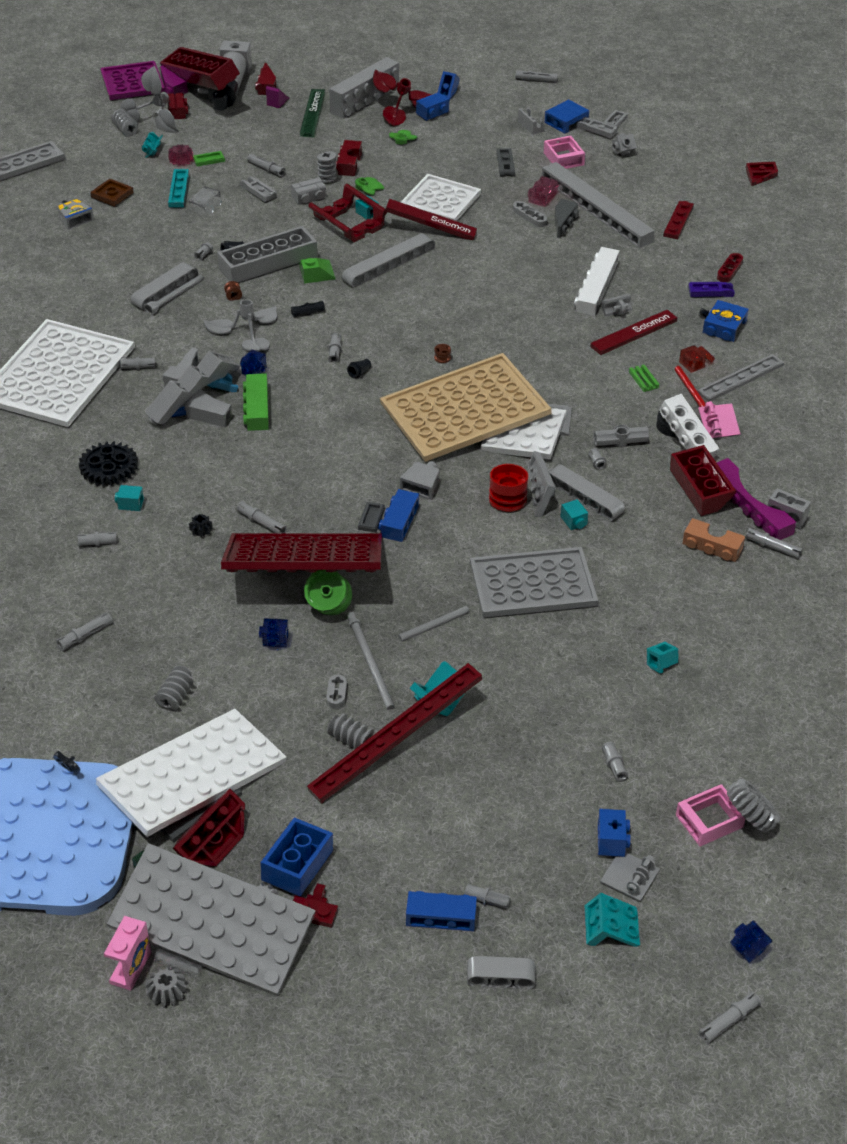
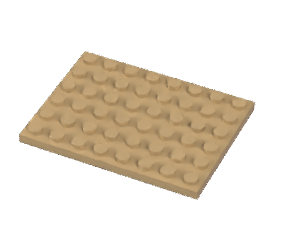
M504 353L380 398L382 406L425 462L552 414L551 407Z

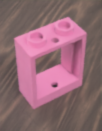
M572 136L544 141V154L551 163L557 162L566 169L584 165L585 152ZM566 150H569V152H570V153L561 154V155H557V153H556V152H561V151H566Z
M722 784L683 800L677 805V818L699 846H703L744 827L745 818L732 805L727 795V790ZM718 802L730 819L707 828L695 812Z

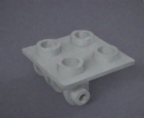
M625 852V857H615L600 883L641 902L660 868L655 866V858L651 855L641 860Z

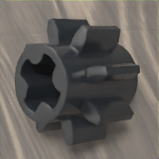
M203 514L192 517V522L189 523V530L192 531V534L200 537L210 534V529H213L209 516L206 517Z

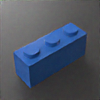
M398 489L395 496H392L390 507L386 508L384 519L380 520L378 527L382 533V538L403 542L419 507V493Z
M408 891L406 926L474 932L477 897Z

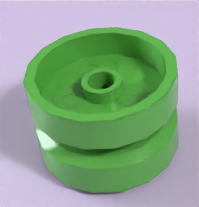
M318 570L311 574L304 587L305 598L308 604L322 614L338 615L345 611L351 603L352 588L349 582L338 572Z

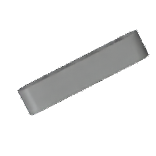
M185 262L180 263L134 292L131 296V304L145 311L144 305L149 301L156 302L197 277L198 270Z
M558 464L549 471L556 489L561 492L564 491L567 493V496L574 500L578 499L582 502V505L595 510V513L603 518H608L610 522L625 511V506L620 499L565 466Z

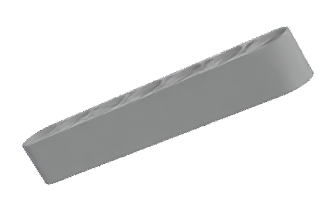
M423 233L418 234L347 268L342 273L341 278L348 285L355 288V286L361 285L369 279L380 276L379 274L386 273L394 267L403 265L406 261L409 262L415 259V257L433 250L435 241Z

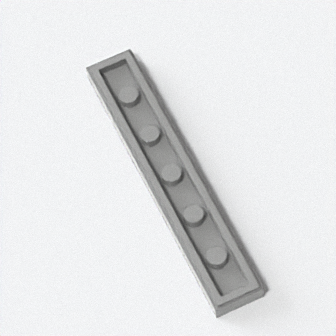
M771 354L697 391L703 399L709 402L784 366V362Z

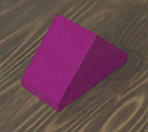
M266 87L268 106L280 108L289 99L280 89Z

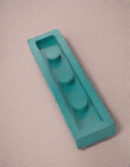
M174 169L168 200L169 207H184L189 169Z

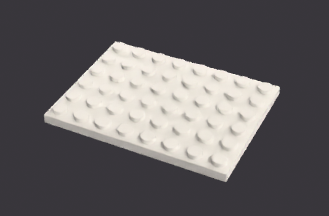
M46 319L0 369V409L69 427L121 365L120 358L126 359L135 348V344L133 341Z

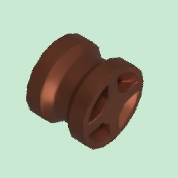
M229 281L225 284L224 290L229 301L240 300L242 291L239 283Z
M447 344L435 346L434 360L438 363H448L451 360V347Z

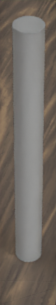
M467 606L459 608L398 635V638L401 641H405L469 613V608Z

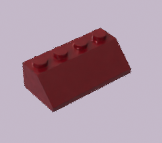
M705 445L671 454L670 471L700 516L718 512L736 494L735 488Z

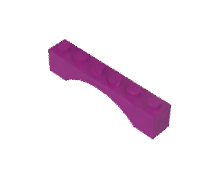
M729 458L717 462L736 490V494L731 498L733 504H737L745 515L750 516L756 526H760L765 533L767 532L770 536L779 540L794 535L796 521L785 511L767 506L751 496L740 481L739 468Z

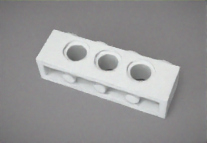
M679 394L664 400L659 411L670 425L671 430L679 438L681 445L686 450L705 445L714 458L719 447L683 395Z

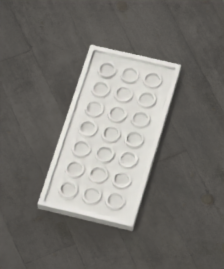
M233 709L97 777L96 785L148 837L214 802L229 788L234 791L286 762L287 756L236 709Z

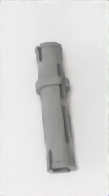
M516 70L515 79L556 83L557 74Z
M252 153L247 157L249 163L267 170L268 173H274L280 177H283L286 173L285 168L278 166L273 161L269 162Z
M244 501L239 503L243 508L237 506V512L247 516L250 521H256L274 533H283L279 529L286 532L287 527L265 515L257 507L253 508Z
M752 528L748 529L749 532L745 536L746 539L757 542L762 547L767 546L796 559L800 557L799 554L803 550V548L774 538L767 532L764 534Z
M106 612L83 626L70 630V633L56 640L58 648L63 651L73 644L81 643L84 638L112 624V617Z
M750 992L739 1002L732 1003L730 1005L731 1008L698 1031L701 1039L704 1040L706 1038L705 1043L709 1044L734 1023L747 1018L746 1015L750 1011L761 1005L759 996L755 995V992Z

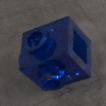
M251 349L240 361L241 373L244 375L262 374L267 368L266 354Z
M264 618L263 626L259 627V638H262L263 646L287 648L289 636L288 619Z
M754 920L747 925L744 923L739 925L733 932L735 937L730 941L748 963L762 954L773 942Z

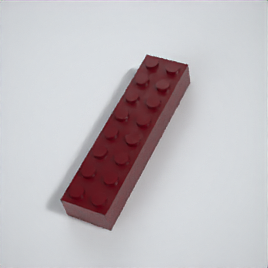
M184 47L177 48L160 62L161 66L163 65L187 82L215 90L224 89L226 84L234 81L237 78L236 76L240 74L230 58Z

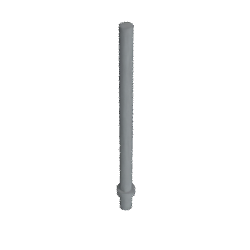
M349 612L347 614L349 627L354 631L386 709H394L392 699L360 628V620L356 618L354 612Z

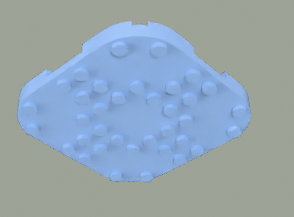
M3 758L0 760V911H2V907L45 910L46 914L75 916L98 910L97 907L107 901L110 902L114 898L123 881L127 863L126 856L135 824L96 785V778L118 766L106 763L74 761L80 767V772L74 775L73 772H69L55 760Z

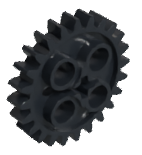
M106 441L105 445L98 443V447L92 445V450L86 449V453H82V458H79L81 475H83L84 479H88L89 483L94 481L95 485L100 482L102 486L106 483L112 486V482L118 485L120 480L126 482L125 477L132 478L131 474H135V469H138L136 452H133V448H128V445L122 446V442L118 445H115V441L111 444H108Z

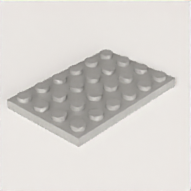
M582 547L470 558V566L483 618L598 606V598Z

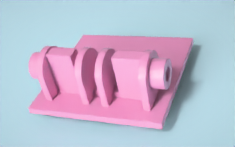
M712 401L705 403V407L698 408L702 424L712 438L740 435L732 403L715 405Z

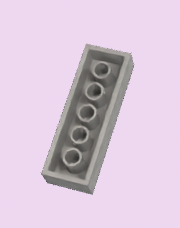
M386 57L329 88L330 113L343 119L388 94L389 92L383 93L374 86V71L376 69L393 76L397 84L399 82V62Z
M303 226L217 252L219 269L229 281L236 282L298 264L303 259L318 257L317 241Z

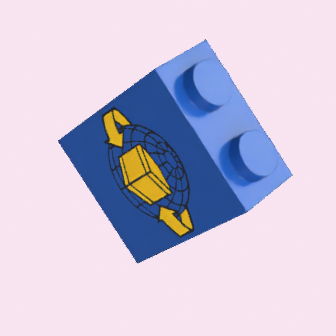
M717 300L704 320L703 333L734 342L738 327L741 323L745 324L747 321L749 309Z

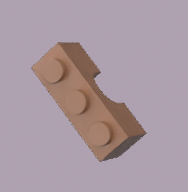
M691 519L684 531L682 544L689 548L704 551L706 554H713L724 560L736 562L744 546V535L727 530L724 536L714 537L708 533L710 524Z

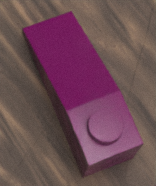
M163 65L160 66L161 77L167 94L188 93L186 80Z

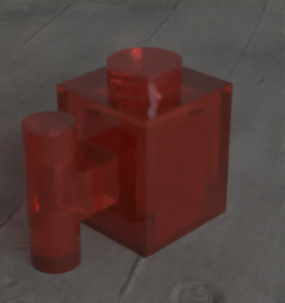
M692 345L680 351L679 363L692 373L705 368L706 359L711 363L715 360V357L702 346L697 348L695 345Z

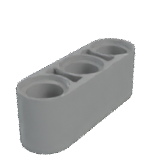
M474 956L469 958L467 962V984L471 987L473 985H481V987L493 988L505 986V988L520 989V987H528V989H532L535 986V962L528 958Z

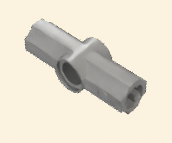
M617 425L612 430L594 431L595 446L615 445L616 447H626L628 443L649 441V430L647 426L629 428L626 425Z

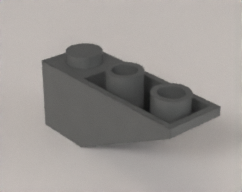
M560 199L555 206L554 219L557 238L566 233L568 226H572L574 218H578V203Z

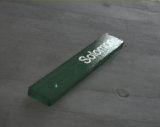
M311 89L300 130V137L315 136L325 89Z

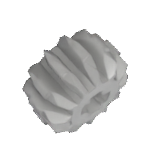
M168 965L165 970H162L158 966V973L150 972V979L146 980L147 996L149 999H152L155 1005L161 1001V1005L165 1007L167 1002L170 1001L174 1006L175 998L182 1000L183 993L186 992L185 976L180 974L178 968L171 970V967Z

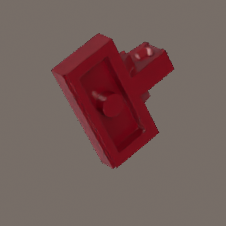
M317 883L313 895L308 894L307 898L294 896V902L315 910L311 923L332 928L338 911V905L327 903L328 898H324L326 885Z

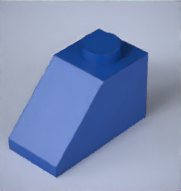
M445 71L442 73L438 92L447 97L449 101L458 88L460 78L457 74Z

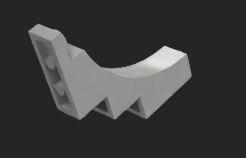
M209 350L197 367L189 365L178 381L170 380L146 410L145 413L149 416L148 419L155 425H164L196 392L211 382L225 377L230 370L236 372L240 366L229 356Z

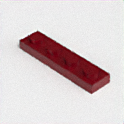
M688 201L678 202L663 233V237L679 239L692 212L694 203H689Z

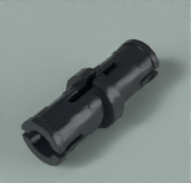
M307 302L301 306L291 307V314L293 317L309 316L315 312L325 311L324 302Z

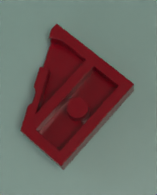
M775 161L746 163L745 168L751 186L770 180L778 175Z

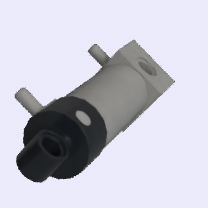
M223 40L220 47V55L214 54L232 59L240 72L236 76L237 78L226 84V87L222 90L198 88V93L208 94L215 110L222 111L233 105L243 76L249 75L252 67L250 42Z

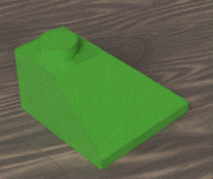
M320 258L300 260L299 268L304 284L336 280L330 260Z

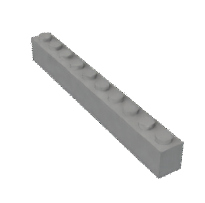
M554 162L542 167V180L573 202L578 203L580 207L632 244L642 248L653 243L655 230L559 163Z

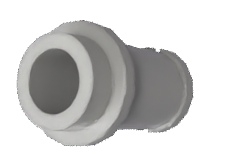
M209 242L203 243L201 248L194 253V257L197 258L200 255L198 259L203 260L208 253H212L213 246Z
M597 448L591 449L592 453L589 451L588 456L593 462V467L598 470L605 468L606 459L601 456Z

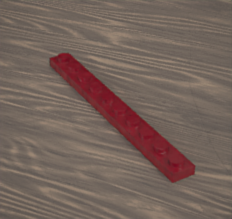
M467 663L307 785L308 791L320 803H323L483 680L482 674Z

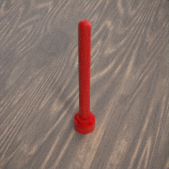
M676 366L675 372L699 407H705L704 400L680 366Z

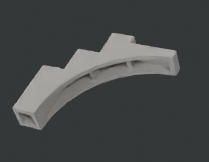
M191 348L185 354L183 360L178 363L177 367L170 366L163 373L164 387L170 380L178 381L189 365L197 366L199 362L198 349ZM202 389L183 404L185 405L184 409L186 410L187 418L225 427L232 418L231 404L221 402L209 396Z

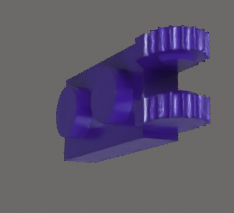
M690 282L688 284L690 297H733L735 295L733 285L727 282Z

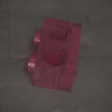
M541 176L528 191L529 203L546 207L557 193L558 180Z

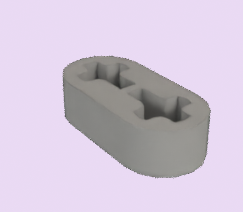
M333 675L329 678L326 697L327 705L332 709L342 708L345 704L347 680L344 676ZM336 682L340 683L339 688H335ZM335 695H338L337 701H333Z

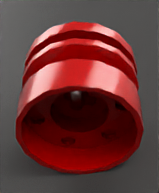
M502 464L494 467L490 472L489 503L492 507L504 512H513L523 508L527 503L528 472L515 464Z

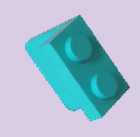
M443 661L425 686L416 682L412 684L410 689L415 693L414 697L419 701L457 672V670L448 662ZM464 694L439 714L449 716Z

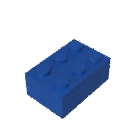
M294 817L261 861V880L301 897L332 853L333 833Z

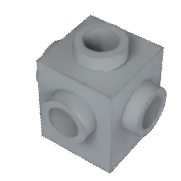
M619 134L612 141V149L616 155H628L630 151L637 148L633 134Z

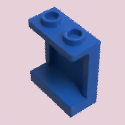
M567 100L545 111L544 123L566 134L569 132V125L585 117L589 118V110L571 100Z

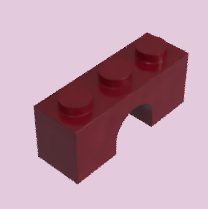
M344 140L343 145L340 146V153H338L336 161L337 175H356L357 160L360 161L362 155V141Z

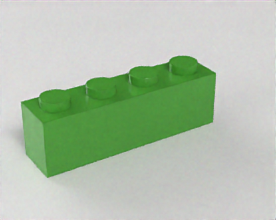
M246 374V381H243L244 425H247L248 431L269 430L267 374Z

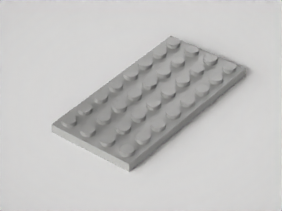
M148 843L107 922V927L117 930L124 916L144 921L148 930V942L151 945L278 996L314 918L315 910Z

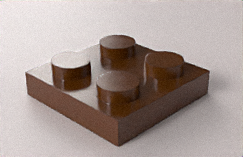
M110 178L90 192L91 198L114 207L134 193L133 187Z

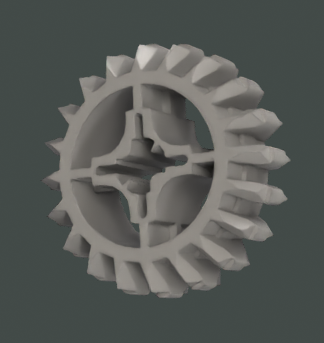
M739 779L727 790V795L732 805L736 807L737 811L753 827L766 833L777 826V823L780 821L778 811L765 795L749 781Z

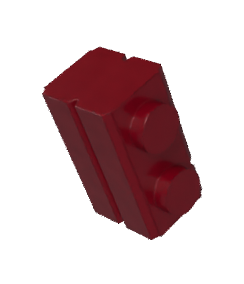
M183 93L168 94V110L172 113L174 119H186V114H188L187 98H184Z

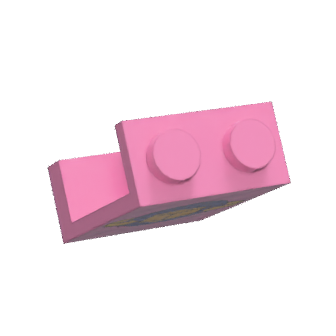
M127 916L123 917L104 952V957L119 961L109 979L110 984L127 990L133 989L151 954L146 922Z

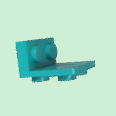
M599 893L584 905L587 945L596 946L607 936L633 947L640 945L637 907L603 893Z

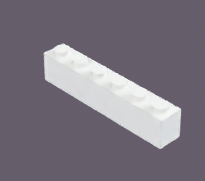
M601 247L599 253L596 252L586 279L583 280L582 288L579 289L578 297L575 298L574 306L576 307V312L595 316L618 264L620 250Z

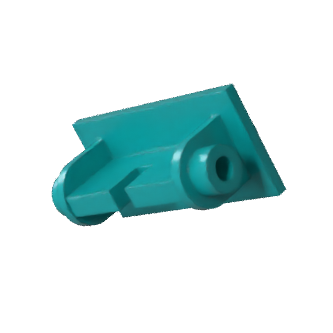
M154 132L148 134L142 145V151L147 154L145 158L150 155L153 156L157 152L156 148L162 143L160 140L163 135L158 137Z

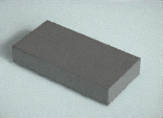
M367 502L358 524V530L376 533L385 505Z

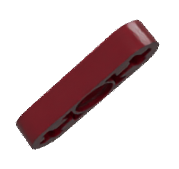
M739 253L730 254L718 270L717 280L720 282L731 281L743 263V256Z

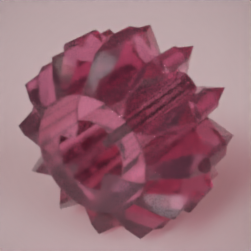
M177 144V146H172L169 149L168 158L173 165L177 164L180 166L182 164L185 166V163L190 165V162H193V151L189 145Z

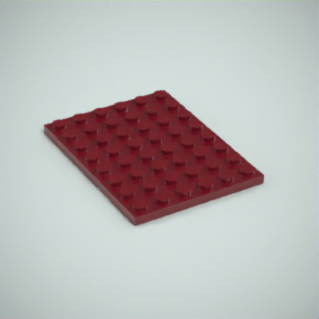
M232 533L221 560V569H226L227 572H237L238 570H246V572H257L258 570H266V572H277L278 570H286V572H297L298 570H306V572H317V570H325L326 572H337V570H345L346 572H357V570L376 572L381 570L382 533Z

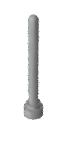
M198 275L156 302L149 301L144 305L145 312H152L151 315H154L158 312L160 306L204 279L203 275Z

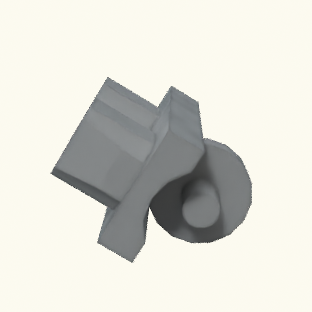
M626 294L602 300V309L605 317L632 311L631 295Z

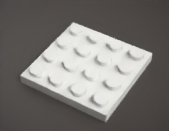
M427 174L401 203L457 221L480 196L481 189Z
M551 408L552 414L484 439L481 444V450L531 457L533 452L537 451L541 453L543 459L551 460L566 418V410Z

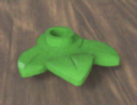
M409 130L389 133V137L394 138L396 144H406L407 140L417 139V136L411 135Z
M361 177L355 180V187L370 195H374L375 190L384 189L382 183L372 177Z

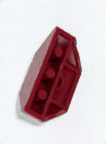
M229 788L178 839L173 849L184 858L204 866L216 867L244 836L245 803Z

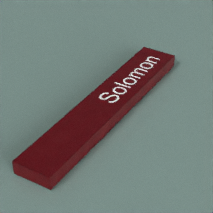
M390 198L385 209L388 213L464 239L474 240L477 228Z
M664 310L591 342L590 347L598 354L603 355L677 322L678 317L669 310Z

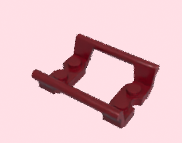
M349 184L344 185L343 198L333 202V206H325L321 209L312 202L308 205L313 210L314 216L320 220L331 222L344 232V236L352 242L365 238L366 233L373 234L379 231L384 225L385 215L387 214L384 207ZM354 196H356L373 208V219H367L350 229L337 220L336 217L348 211L353 203Z

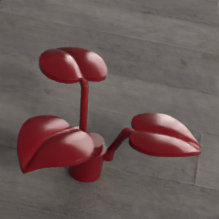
M376 69L374 71L373 83L377 90L387 93L389 90L393 91L397 88L400 94L396 108L387 106L382 113L384 119L392 126H398L406 119L405 112L398 109L403 95L408 93L409 101H412V105L415 108L417 100L432 95L419 90L410 91L411 82L407 78H402L400 83L397 82L396 84L393 76Z

